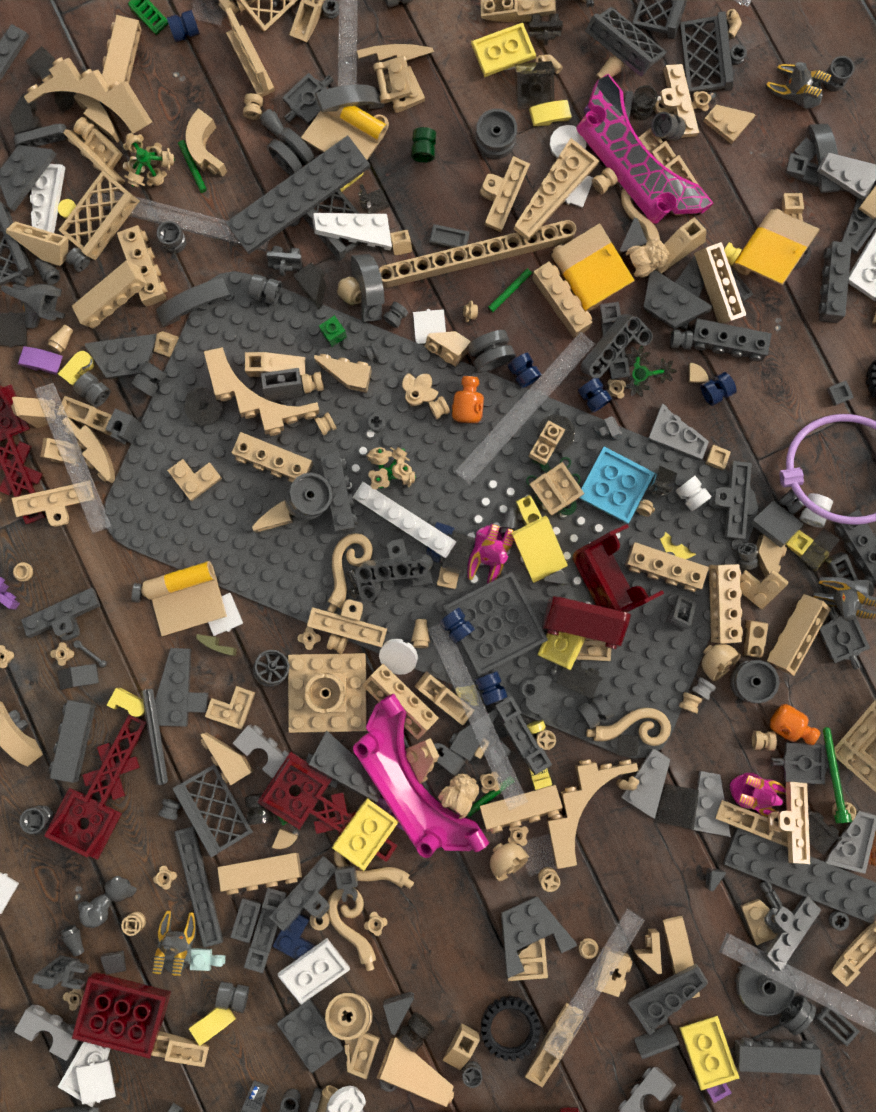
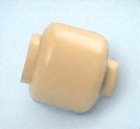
M354 277L342 279L338 283V296L349 305L359 304L361 302V291L358 281Z

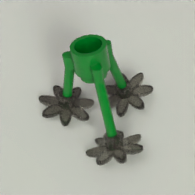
M640 346L638 351L636 348L631 347L632 354H627L626 358L632 359L629 362V366L634 365L635 369L632 373L633 377H628L631 383L627 384L625 388L632 389L631 396L638 392L639 396L643 397V390L650 389L649 386L645 385L649 380V376L654 375L655 378L661 376V383H664L666 378L669 381H673L671 374L677 372L676 369L671 368L673 361H669L666 364L665 360L661 359V366L654 365L656 370L649 371L646 366H641V363L649 364V361L645 358L650 355V352L643 353V346Z

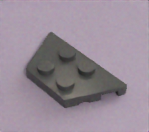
M18 145L0 169V186L8 207L13 211L17 209L57 155L52 149Z
M654 270L650 273L644 310L673 329L682 326L685 322L696 319V316L704 312L708 313L711 311V305L658 271Z
M157 334L85 343V347L107 379L136 376L141 374L140 368L144 362L151 360Z

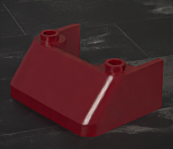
M628 524L608 532L576 550L573 554L574 563L596 605L626 613L664 594L663 590L648 597L646 591L641 586L630 588L613 554L620 548V542L616 534L629 528Z
M552 596L547 602L542 629L548 630L547 633L559 636V632L602 641L605 643V647L617 649L623 643L631 614Z

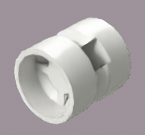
M696 476L675 490L681 499H686L685 504L691 512L712 497L706 488H701L702 483Z
M815 493L808 495L812 502L830 512L833 504L831 499ZM804 508L799 518L802 522L819 528H823L827 520L808 508Z

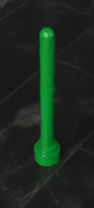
M825 727L823 728V736L838 810L836 815H834L835 822H852L851 813H848V810L845 808L831 730Z

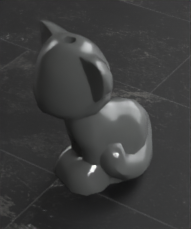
M120 876L105 883V894L94 898L91 902L83 901L78 904L80 923L88 928L102 925L108 918V909L112 901L119 902L132 897L137 892V888L131 886L128 879Z

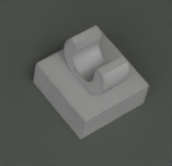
M611 416L604 419L607 425L599 429L602 436L605 437L611 434L612 437L616 438L622 435L615 417Z

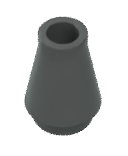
M268 109L260 116L261 124L279 139L278 135L284 127L276 112Z
M40 258L35 260L34 264L44 283L54 285L60 280L59 270Z
M507 508L499 528L502 536L505 535L507 528L514 531L518 530L517 509Z
M75 924L66 927L60 932L62 935L60 937L61 940L71 951L73 957L85 951L80 929Z

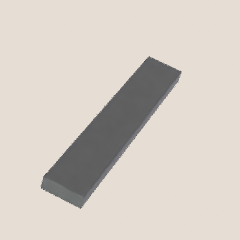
M194 826L177 830L174 833L203 948L223 943L224 940Z

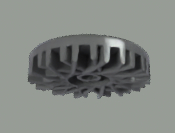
M764 954L751 955L752 958L747 957L748 960L745 963H741L742 967L738 966L739 972L735 974L737 978L734 979L736 982V994L739 996L740 1001L753 1013L761 1016L778 1015L787 1009L785 1006L787 1004L790 1006L796 994L794 973L787 963L781 971H776L763 957Z

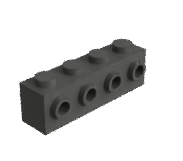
M832 241L824 250L823 282L820 288L821 302L818 309L820 313L819 321L838 323L845 317L852 243Z
M696 319L692 327V346L697 350L709 349L713 350L712 352L716 354L729 353L732 357L741 358L744 356L749 357L752 361H761L768 356L772 333Z
M340 452L322 455L320 457L324 477L330 484L333 494L330 508L335 532L339 534L354 531L358 521L356 513H352L351 506H354L352 494H348L347 487L351 486L349 476H345L344 469L347 468L345 457H341Z
M858 509L845 516L860 517L862 514ZM834 522V531L843 539L845 549L853 555L855 565L859 570H862L865 580H870L874 588H876V537L869 525H850Z
M68 700L64 704L62 710L64 718L58 728L60 736L53 750L55 753L54 761L51 762L49 767L51 779L71 783L79 781L96 704L77 700Z
M744 1037L741 1040H735L734 1064L739 1071L820 1075L821 1050L814 1042L808 1040L794 1043L788 1039L774 1042L772 1039L763 1038L761 1041H754L751 1038Z

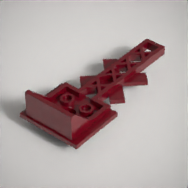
M11 384L5 387L0 385V442L8 440L5 448L0 446V469L4 470L5 473L0 486V492L9 496L13 492L14 497H19L24 488L29 490L30 494L36 493L32 482L39 484L43 473L24 466L32 446L20 441L18 446H16L13 436L30 430L28 422L13 413L11 406L13 404L12 397H17ZM9 453L13 455L12 460L6 459ZM18 477L22 478L20 483H17ZM44 511L39 512V515L33 518H29V515L23 516L26 525L46 518Z
M129 714L112 747L110 743L97 747L102 762L101 768L82 775L85 786L91 785L87 795L69 788L44 837L85 857L99 860L122 815L121 812L105 804L110 794L113 800L125 796L120 775L140 768L137 756L132 758L130 756L147 725L146 721ZM132 720L141 724L138 731L130 733L129 725ZM128 738L129 748L121 751V740ZM119 756L120 762L115 763L114 757ZM107 780L108 785L103 787L101 781ZM100 792V802L91 798L94 793ZM83 818H87L89 821L87 829L81 826Z
M290 752L257 803L299 830L311 813L320 819L314 821L316 834L336 829L340 836L356 812H347L343 792L332 794V802L324 798L322 794L332 779L308 767L306 761ZM292 785L300 787V793L296 796L289 793ZM318 800L323 802L324 810H313ZM334 811L335 816L329 818L328 812ZM388 838L385 841L390 845L385 855L379 851L376 853V856L386 862L397 847V844Z

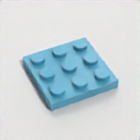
M603 447L581 488L585 494L578 499L629 524L655 473Z

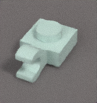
M191 949L190 970L210 971L211 965L221 967L225 964V955H212V949Z

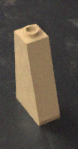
M391 1038L377 1079L440 1106L447 1107L452 1102L454 1086L397 1038Z

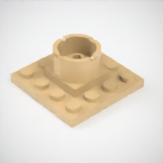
M366 653L288 655L290 665L288 673L289 733L367 731L366 689L362 686L366 681ZM325 689L329 691V696L327 697L323 695Z
M876 700L834 748L836 758L875 792Z

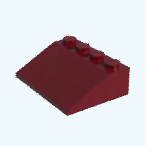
M94 972L87 980L72 1039L150 1059L167 1010L171 991Z

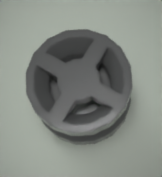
M76 247L68 253L66 262L69 265H74V269L81 272L89 265L90 257L85 254L83 255L82 251Z
M164 798L162 800V809L159 810L158 815L167 819L177 820V811L181 808V803Z

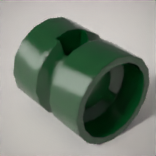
M428 127L414 129L412 136L414 144L412 145L411 158L422 163L432 162L435 160L436 131Z

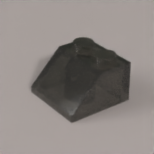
M552 61L515 64V87L518 109H528L532 106L555 101L554 66Z

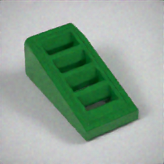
M130 0L128 2L131 12L155 35L169 24L168 20L150 0ZM159 18L160 21L153 26L152 24Z

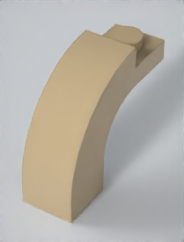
M198 108L191 117L186 129L188 150L195 164L203 172L208 168L213 174L216 175L218 173L223 177L227 172L224 163L206 150L207 139L216 129V125L211 117Z
M0 701V746L13 759L28 767L42 756L43 753L36 740L25 735L15 725L3 702Z

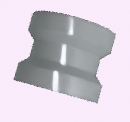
M699 677L698 684L692 688V692L708 701L710 693L715 691L716 687L709 681Z

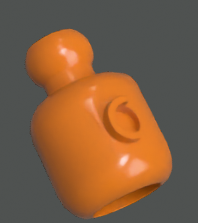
M463 376L461 380L463 391H457L453 398L452 417L457 422L479 423L482 419L484 396L476 392L479 386L478 377Z
M782 704L778 707L769 724L775 733L791 742H796L799 738H802L806 744L814 745L821 734L817 728L807 726L809 719L804 713L788 704Z

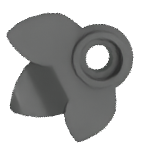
M540 675L533 680L522 682L519 687L520 695L526 700V707L535 714L542 713V704H550L557 700L554 692L548 688L552 681L550 677ZM527 686L532 687V692L529 694L525 691Z

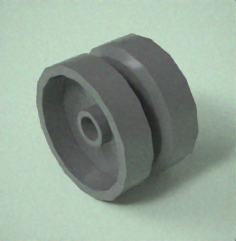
M491 109L484 112L480 116L476 127V145L478 150L484 156L491 159H501L513 151L517 136V123L514 116L503 109Z
M287 127L279 133V140L273 139L267 145V150L271 157L290 176L300 170L302 165L305 166L315 159L307 144L293 130Z
M505 330L484 334L468 344L467 348L470 355L477 357L474 360L477 372H487L496 369L515 358L516 354L513 347L507 345L509 337Z
M304 473L298 476L286 490V507L290 514L297 519L305 521L314 520L331 504L333 495L331 486L319 474Z
M761 660L743 661L736 665L731 672L730 688L734 695L742 701L765 703L772 699L778 691L779 676L775 668L768 662Z

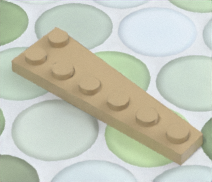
M570 138L559 158L550 169V172L541 183L538 191L534 194L529 205H527L515 224L514 230L529 241L598 165L599 160Z

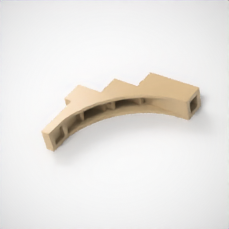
M61 57L52 63L54 66L49 69L51 74L42 79L43 84L40 86L37 84L27 89L29 93L24 96L26 101L31 103L48 92L69 91L81 93L102 102L112 109L126 123L133 134L152 123V120L127 81L121 83L118 80L109 87L99 70L92 71L88 69L80 75L70 58L63 60Z
M223 347L204 351L216 400L228 401L235 396L241 418H253L256 414L260 413L265 435L275 436L280 434L284 430L283 423L285 422L293 424L298 421L297 419L305 418L309 420L319 414L317 402L299 407L286 406L258 396L248 389L234 374L226 359Z
M586 759L579 761V765H575L580 788L577 789L576 786L566 787L565 791L561 792L565 815L562 816V813H559V815L546 819L557 869L577 865L575 855L576 829L580 816L594 793L614 777L638 771L637 763L627 759L619 761V765L612 766L611 763L602 764L598 769L596 762Z

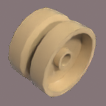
M343 993L336 996L329 1003L326 1009L325 1021L328 1030L333 1036L341 1040H355L362 1037L369 1030L373 1012L370 1004L364 997L354 993ZM348 1013L353 1014V1016L350 1017L352 1019L351 1021L347 1019Z

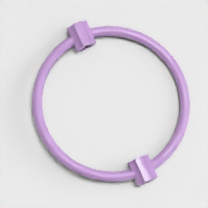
M836 414L819 418L806 425L791 442L786 456V470H781L779 473L780 483L783 488L791 487L798 499L808 509L830 521L850 525L875 522L876 513L860 517L841 516L826 511L812 502L799 486L804 483V475L800 467L794 468V457L803 438L822 425L833 422H855L876 430V421L858 415Z

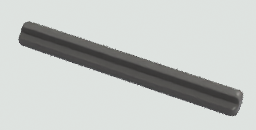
M144 689L141 693L157 785H163L168 782L154 693L153 689Z

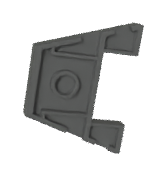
M536 896L500 912L502 937L504 939L505 974L507 978L524 971L517 950L552 934L560 953L577 946L573 938Z

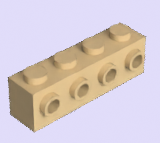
M116 15L115 22H112V36L107 41L108 53L103 58L104 69L101 74L109 87L118 80L121 83L127 81L129 84L142 31L139 20Z
M137 225L117 232L126 260L139 267L147 282L141 291L138 292L142 303L148 307L167 300L165 293L168 291L164 281H160L161 271L158 265H154L153 259L155 255L152 248H148L146 243L149 241L146 231H142Z
M722 242L694 253L717 322L723 324L745 316L746 312Z
M126 260L73 304L72 308L80 324L94 328L106 317L112 315L118 307L125 304L135 293L140 292L147 282L139 267Z
M549 261L533 272L532 280L575 339L590 329L592 317L587 310L584 311L581 307L580 299L572 294L566 280L563 281L559 276L558 268L555 265L552 266Z
M240 432L232 450L236 461L243 464L250 462L258 470H270V474L275 477L281 478L284 476L289 478L288 481L291 483L298 476L310 473L313 466L312 460Z
M636 542L631 545L625 566L629 567L631 572L640 574L641 571L647 573L649 578L655 580L659 578L665 579V583L672 586L680 584L684 586L685 590L690 592L703 588L709 569L707 566Z
M739 564L709 565L711 642L720 644L742 642V609L740 603L742 591L740 589L741 570L739 569Z
M803 594L801 600L796 605L795 611L788 619L784 631L779 635L774 649L769 653L767 661L774 668L795 676L831 608L824 601Z
M384 664L362 685L378 702L394 693L406 711L404 727L417 740L438 720V717Z
M556 785L480 806L486 832L491 831V834L503 831V827H519L522 825L521 822L529 820V823L541 820L540 817L548 815V818L559 815V811H562L563 808Z
M299 853L218 867L220 891L227 892V895L239 893L238 889L246 888V891L258 890V886L266 884V888L278 886L280 881H285L286 884L296 883L297 878H302Z

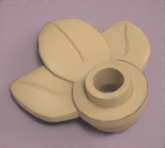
M411 374L405 375L402 387L406 392L405 399L411 406H418L422 402L433 401L437 397L438 391L431 388L432 378L429 374H421L417 378Z

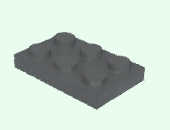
M311 998L277 1022V1025L311 1074L344 1050V1045L340 1039L333 1036L328 1030L325 1018Z

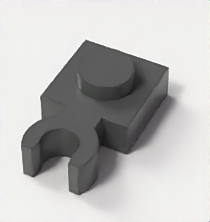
M355 865L336 867L334 873L337 888L344 890L342 901H347V894H351L353 901H356L358 892L353 888L358 886Z

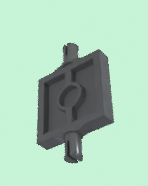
M310 73L304 76L282 97L283 101L291 109L284 116V119L290 123L297 116L310 125L321 111L315 94L326 90V87L334 81L333 78L328 74L322 81H319Z
M834 606L830 607L829 616L831 620L821 626L819 634L832 663L849 659L853 670L861 668L857 656L861 652L870 649V646L857 618L855 617L850 622L845 621L842 616L838 617Z
M784 742L783 758L771 757V761H778L771 762V766H783L784 782L825 784V773L827 768H829L825 744L808 745L806 743Z

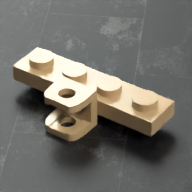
M666 65L663 68L667 89H663L660 92V96L653 100L656 114L660 112L672 114L674 112V115L682 117L686 124V130L681 138L696 137L699 134L683 65ZM659 103H661L664 106V108H660Z
M513 156L504 179L494 174H487L480 194L484 198L493 201V205L484 223L485 226L499 232L502 231L530 163Z
M90 481L12 498L16 517L45 511L49 524L54 527L69 523V514L66 506L95 500ZM60 514L61 519L56 521L55 517Z
M350 599L344 602L340 615L312 607L307 623L308 627L379 647L383 646L387 628L360 621L363 605ZM351 605L355 606V612H350L349 607Z
M786 782L787 811L769 813L768 826L773 832H787L788 863L810 864L807 783ZM775 818L778 819V825H777V826L774 824V819H775Z

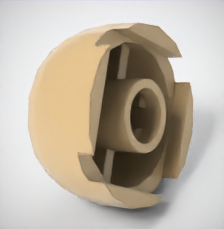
M725 643L717 644L714 647L709 645L703 651L705 654L702 659L703 671L712 681H717L729 671L728 668L732 664L735 665L741 654Z
M500 843L493 849L494 854L490 858V868L498 881H503L508 878L506 874H514L528 861L529 855L520 845L515 843L503 845Z

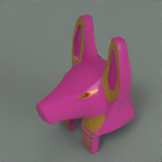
M495 524L487 525L476 532L475 547L468 560V579L473 580L481 563L490 566L487 584L499 577L504 563L509 557L507 552L513 544L514 539L511 533L514 530L507 528L504 538H502L499 532L500 526Z
M754 773L739 775L730 783L731 794L738 805L743 808L753 809L765 817H768V814L771 812H779L772 808L783 803L777 793L786 795V787L781 783L771 779H763Z

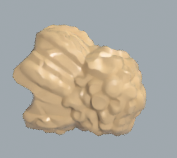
M653 239L646 242V245L632 246L627 250L626 256L630 254L631 261L636 268L634 276L643 278L666 264L669 251L662 241Z
M463 773L453 777L450 780V785L446 786L438 796L444 808L449 807L460 814L459 819L465 818L471 810L472 802L475 801L479 794L477 781L468 774Z

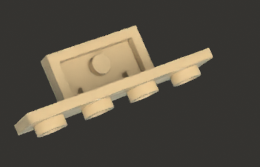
M93 128L86 140L74 131L65 129L63 133L68 137V141L72 145L77 146L81 150L80 153L87 159H90L97 170L105 171L119 184H124L125 180L114 170L123 154L98 129Z

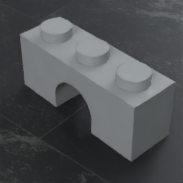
M248 725L233 744L246 756L251 755L256 748L265 750L268 754V762L262 770L273 778L289 753L286 750L282 752L277 748L278 743L271 737L267 739L260 727Z
M32 1004L26 1009L14 1031L29 1041H33L40 1031H48L53 1037V1044L49 1052L65 1061L73 1055L80 1042L79 1040L72 1039L75 1028L74 1024H67L60 1016L49 1014L40 1005Z
M658 1067L648 1068L643 1075V1082L633 1087L630 1092L632 1096L628 1101L624 1100L618 1107V1110L620 1112H646L643 1102L647 1095L652 1094L659 1101H665L676 1084Z

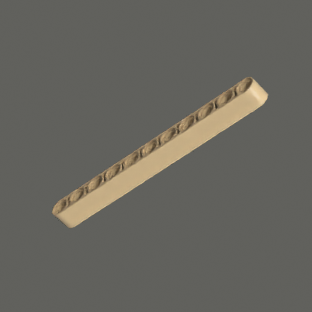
M565 220L541 226L531 237L535 240L534 243L527 242L517 232L384 265L379 268L381 277L384 274H389L391 277L389 279L382 278L383 287L389 288L566 244L573 240L576 225L573 221ZM568 229L571 231V234H565L562 230ZM545 234H551L553 238L548 239L545 237ZM516 243L517 247L512 248L508 244ZM492 247H497L499 251L492 252L490 249ZM478 251L481 253V256L475 257L472 253ZM456 256H461L463 260L456 261L454 258ZM442 260L445 262V264L443 266H439L436 264V262ZM420 265L427 266V269L419 270L418 267ZM406 269L409 273L402 275L400 271Z

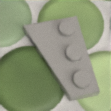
M827 153L817 172L859 199L864 200L867 198L875 182L876 164Z
M662 403L648 440L702 460L709 441L692 427L681 421L680 417L674 415Z
M652 748L634 775V778L639 780L637 789L634 791L624 790L621 798L655 819L670 758Z
M699 771L690 829L731 837L729 824L715 819L721 800H724L720 774Z
M857 810L856 817L852 822H849L824 862L865 874L876 831V815Z

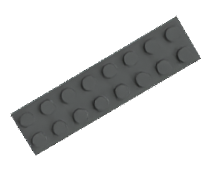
M347 135L228 220L226 224L247 253L250 254L368 170L370 164Z
M738 827L735 828L723 861L724 865L764 881H769L774 885L804 897L809 896L814 901L873 924L876 916V882L811 856L810 864L788 863V847Z

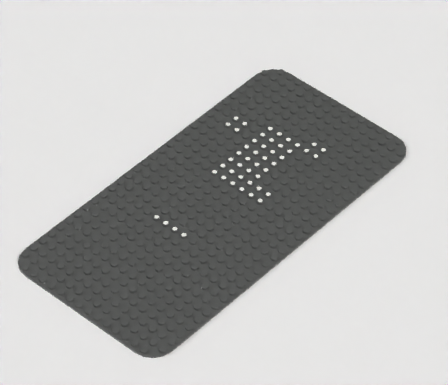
M232 271L221 273L209 280L223 278L231 296L216 303L210 302L191 311L164 370L167 375L162 383H158V389L148 405L140 428L129 447L107 496L104 518L106 527L112 537L127 548L179 570L210 561L220 587L308 623L312 607L329 612L327 609L331 603L327 601L334 590L332 555L337 543L349 534H362L372 544L373 551L370 560L390 558L387 544L394 540L403 539L402 529L353 498L354 506H351L352 513H356L358 521L354 531L339 534L335 532L329 505L314 520L305 521L291 515L293 523L257 533L254 532L252 526L271 508L285 501L286 490L291 485V482L288 481L289 478L282 476L278 478L271 475L270 470H258L250 462L243 464L236 461L232 450L240 432L312 460L313 466L310 473L319 474L324 477L320 456L340 452L341 457H345L347 468L344 469L345 476H349L351 487H347L348 494H352V496H354L362 482L371 486V478L368 476L370 471H380L378 465L371 464V461H368L366 455L370 450L382 447L386 451L393 452L390 449L391 447L395 450L398 447L400 449L404 448L405 452L408 453L406 457L410 459V461L405 460L404 463H407L412 468V472H415V482L410 487H407V485H402L401 479H391L388 487L376 490L407 510L417 508L419 518L435 527L436 522L454 527L452 539L456 543L453 548L467 553L459 572L456 590L437 586L441 566H447L433 562L430 569L432 584L414 587L412 578L381 581L380 593L373 601L369 602L363 600L359 594L355 572L359 567L351 565L346 559V553L350 548L354 549L356 558L363 556L364 549L356 543L349 545L342 556V567L347 584L345 601L350 599L362 603L363 611L360 621L387 628L383 645L391 639H402L403 642H409L413 645L411 640L415 620L425 619L427 620L430 643H428V648H415L418 660L414 669L424 673L427 671L433 677L457 687L475 685L478 696H481L482 691L478 690L475 680L498 671L502 680L500 686H504L508 697L495 702L497 704L512 696L522 712L521 714L537 721L543 720L549 726L620 756L638 759L647 757L652 748L658 751L662 749L672 735L682 709L679 707V704L683 702L684 692H689L704 654L703 651L706 649L711 636L709 569L703 588L690 592L685 590L684 586L680 584L672 586L665 583V579L659 578L655 580L647 577V573L640 571V574L629 571V567H626L625 563L631 545L636 542L666 553L660 540L666 532L671 536V543L674 546L682 544L691 553L696 554L686 560L707 567L709 565L739 564L738 547L743 543H748L754 528L750 523L757 516L758 511L756 496L751 487L749 491L746 539L725 538L727 509L710 507L708 499L691 512L685 504L686 499H681L675 490L694 476L702 483L701 488H706L708 492L719 487L728 488L730 471L725 469L722 471L705 464L706 461L698 460L650 441L647 437L620 426L622 435L614 438L609 434L604 437L599 429L607 424L601 418L528 388H521L518 384L489 372H477L474 366L462 361L455 367L435 353H431L421 344L282 287L276 305L265 303L263 299L259 301L249 298V285L253 277L250 274ZM335 315L345 329L347 337L331 347L321 333L319 325ZM370 343H373L379 359L374 358L372 362L369 361L364 346L369 347ZM223 347L226 359L237 378L248 389L264 399L261 377H248L245 372V352H267L305 357V374L313 375L315 372H321L324 390H313L311 393L305 394L302 376H300L303 390L302 397L271 402L296 407L317 402L319 414L315 418H321L325 413L329 412L337 429L334 431L330 430L323 436L315 418L309 420L302 418L297 419L298 421L293 424L283 423L284 430L278 435H265L260 413L256 414L253 418H241L235 396L228 401L216 400L204 351ZM326 354L331 356L332 359L346 358L352 363H357L358 361L367 363L368 366H371L372 370L367 393L350 390L315 362L314 355ZM411 374L417 378L421 374H429L432 378L431 388L438 391V395L433 402L437 401L438 397L443 396L450 409V413L443 414L439 419H436L428 402H422L418 406L408 404L405 399L406 392L402 387L405 375ZM463 376L478 377L479 386L476 392L484 396L483 414L479 423L457 422L452 417L453 398L457 391H463L461 384ZM373 414H380L385 419V428L380 432H373L369 428L368 419ZM378 418L374 419L375 422L372 421L371 423L375 427H379V424H382ZM548 420L562 427L565 431L547 463L552 470L559 465L563 457H568L571 460V466L568 470L571 475L578 474L581 481L578 484L580 488L585 483L603 447L654 472L655 474L641 501H651L655 511L649 517L640 515L637 511L634 512L628 524L629 528L616 534L620 542V548L613 556L630 588L641 586L646 591L648 597L663 590L664 594L627 612L631 614L630 622L622 645L617 647V649H611V661L576 659L571 670L558 665L557 674L553 676L550 674V669L553 668L555 663L537 655L542 645L540 644L479 676L461 640L454 644L448 636L449 630L445 631L439 623L441 619L447 616L444 606L487 585L490 571L489 565L481 563L473 580L467 577L468 560L475 547L476 532L491 524L501 526L507 508L518 510L515 501L528 495L532 497L541 516L548 517L568 565L559 570L563 572L568 584L544 583L543 579L533 583L514 540L507 552L509 557L498 577L500 578L513 572L542 627L547 602L552 596L596 605L574 563L573 554L576 550L608 532L626 525V523L580 499L575 500L577 508L573 514L563 515L557 512L552 516L544 504H538L535 501L536 493L533 488L526 485V479L530 475L539 478L544 472L540 465L533 463L528 456ZM392 456L388 457L389 460L386 464H383L384 467L389 468L395 459ZM184 459L191 470L196 473L210 462L222 479L196 499L190 501L167 470ZM567 460L562 461L565 466L569 465ZM533 478L528 480L529 484L534 481ZM569 504V505L566 506L565 508H566V509H569V508L571 507V505ZM518 510V529H520V528H522V527L525 526V524H524V522H523V520H522V518H521L522 516H521L519 510ZM395 550L393 553H399L400 550ZM667 552L668 554L675 556L673 552ZM400 565L402 570L407 571L404 565ZM381 567L384 572L388 573L387 568ZM363 569L365 574L370 575L368 570ZM367 587L369 592L374 593L371 588ZM678 595L696 602L690 629L683 630L666 622ZM351 605L349 610L350 612H355L356 608L354 605ZM337 607L334 614L340 615L342 608ZM348 638V641L376 653H380L382 648ZM544 675L552 679L548 688L554 692L557 700L550 704H542V713L535 714L526 707V700L520 695L519 687L526 680H533L537 676ZM531 686L525 688L526 693L532 692ZM602 694L610 705L614 716L606 721L600 720V724L597 726L613 725L628 713L640 708H653L666 715L670 721L671 732L664 743L657 746L647 745L640 739V725L646 721L654 723V727L647 731L649 737L658 736L661 727L658 721L651 718H643L634 722L614 739L594 741L593 737L586 736V731L589 727L584 722L577 707L586 702L591 703L594 697Z

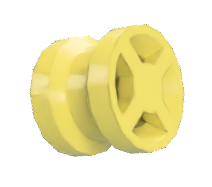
M729 242L724 251L730 266L733 265L742 249L734 248L732 243Z

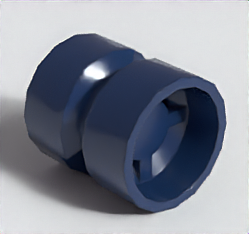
M192 10L182 12L180 17L177 14L167 17L175 42L185 40L187 35L190 38L200 35Z
M529 353L516 357L508 364L511 373L517 375L516 381L521 388L533 384L542 376L538 367L533 366L534 361Z
M727 372L716 376L714 381L710 379L700 385L702 395L710 406H714L721 402L723 398L727 399L737 393L736 385Z
M599 378L590 380L578 389L582 399L587 400L586 405L592 413L598 411L613 399L607 390H603L604 385Z
M459 607L439 621L445 631L449 630L448 636L454 644L475 630L470 621L464 620L465 615Z
M498 671L475 680L478 690L482 691L481 698L484 706L508 697L504 686H500L502 680Z

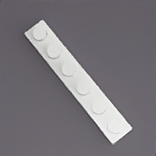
M365 482L361 483L353 496L354 499L445 558L456 543L455 540L379 491L372 489Z

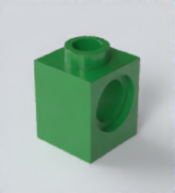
M335 315L319 325L321 333L331 347L347 337L345 329Z

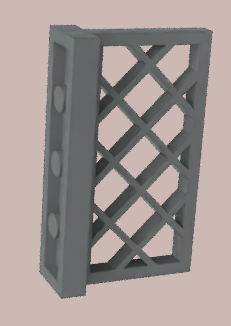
M640 0L632 24L637 28L668 34L667 38L675 39L687 0H654L655 3L649 7H646L645 0ZM670 1L672 7L664 11L661 5ZM658 7L661 13L653 17L649 11ZM647 14L649 20L646 22L638 21L639 17ZM664 17L667 23L664 27L657 25L656 21Z
M610 7L600 15L594 14L585 32L640 77L644 76L647 70L665 57L667 51L613 7Z
M726 11L718 12V16L680 22L689 93L723 88L725 91L732 90L734 81ZM714 23V29L711 33L703 29L706 24ZM694 27L696 32L690 36L685 32V28ZM699 32L707 36L702 44L694 39ZM710 39L716 43V47L713 50L705 46ZM691 42L699 47L694 54L687 50ZM701 49L709 54L704 61L697 57ZM711 57L718 60L715 68L707 64ZM693 59L701 64L696 71L689 67ZM703 67L711 71L706 78L698 74ZM715 74L720 77L721 83L713 84L708 80ZM695 77L702 81L700 86L691 87V81Z
M338 190L335 192L336 194L328 197L331 198L330 206L319 204L315 207L317 210L313 208L302 217L314 230L312 217L313 213H318L319 209L330 210V213L332 211L351 214L360 213L345 195ZM333 199L342 200L344 208L333 206ZM318 235L338 261L345 258V254L363 243L357 241L346 247L341 241V237L336 239Z
M0 202V232L4 236L0 242V255L4 247L10 249L11 252L8 259L0 256V260L6 261L3 270H0V286L26 275L30 277L35 274L24 246L6 233V229L14 222L8 208L2 202ZM10 264L16 265L18 272L13 274L7 273Z
M215 764L172 788L211 858L253 832ZM214 770L217 776L215 785L204 782L206 773ZM203 776L202 781L196 780L199 777ZM218 780L220 781V783L222 784V786H218V785H217V784H218ZM191 782L201 783L198 795L189 793L186 785ZM203 784L214 787L211 798L200 796ZM216 787L226 791L225 801L213 799ZM228 797L232 803L227 802ZM199 798L210 800L207 812L198 809L197 803ZM212 801L224 804L221 815L209 813ZM226 805L235 807L236 814L234 819L223 816ZM201 813L206 814L205 820ZM237 814L240 816L241 820L236 819ZM208 815L220 817L217 829L208 827L206 823ZM222 818L233 821L231 832L219 830ZM235 822L243 823L247 829L241 835L232 833ZM211 830L216 831L215 837L213 836ZM218 832L229 835L228 842L221 847L216 841Z

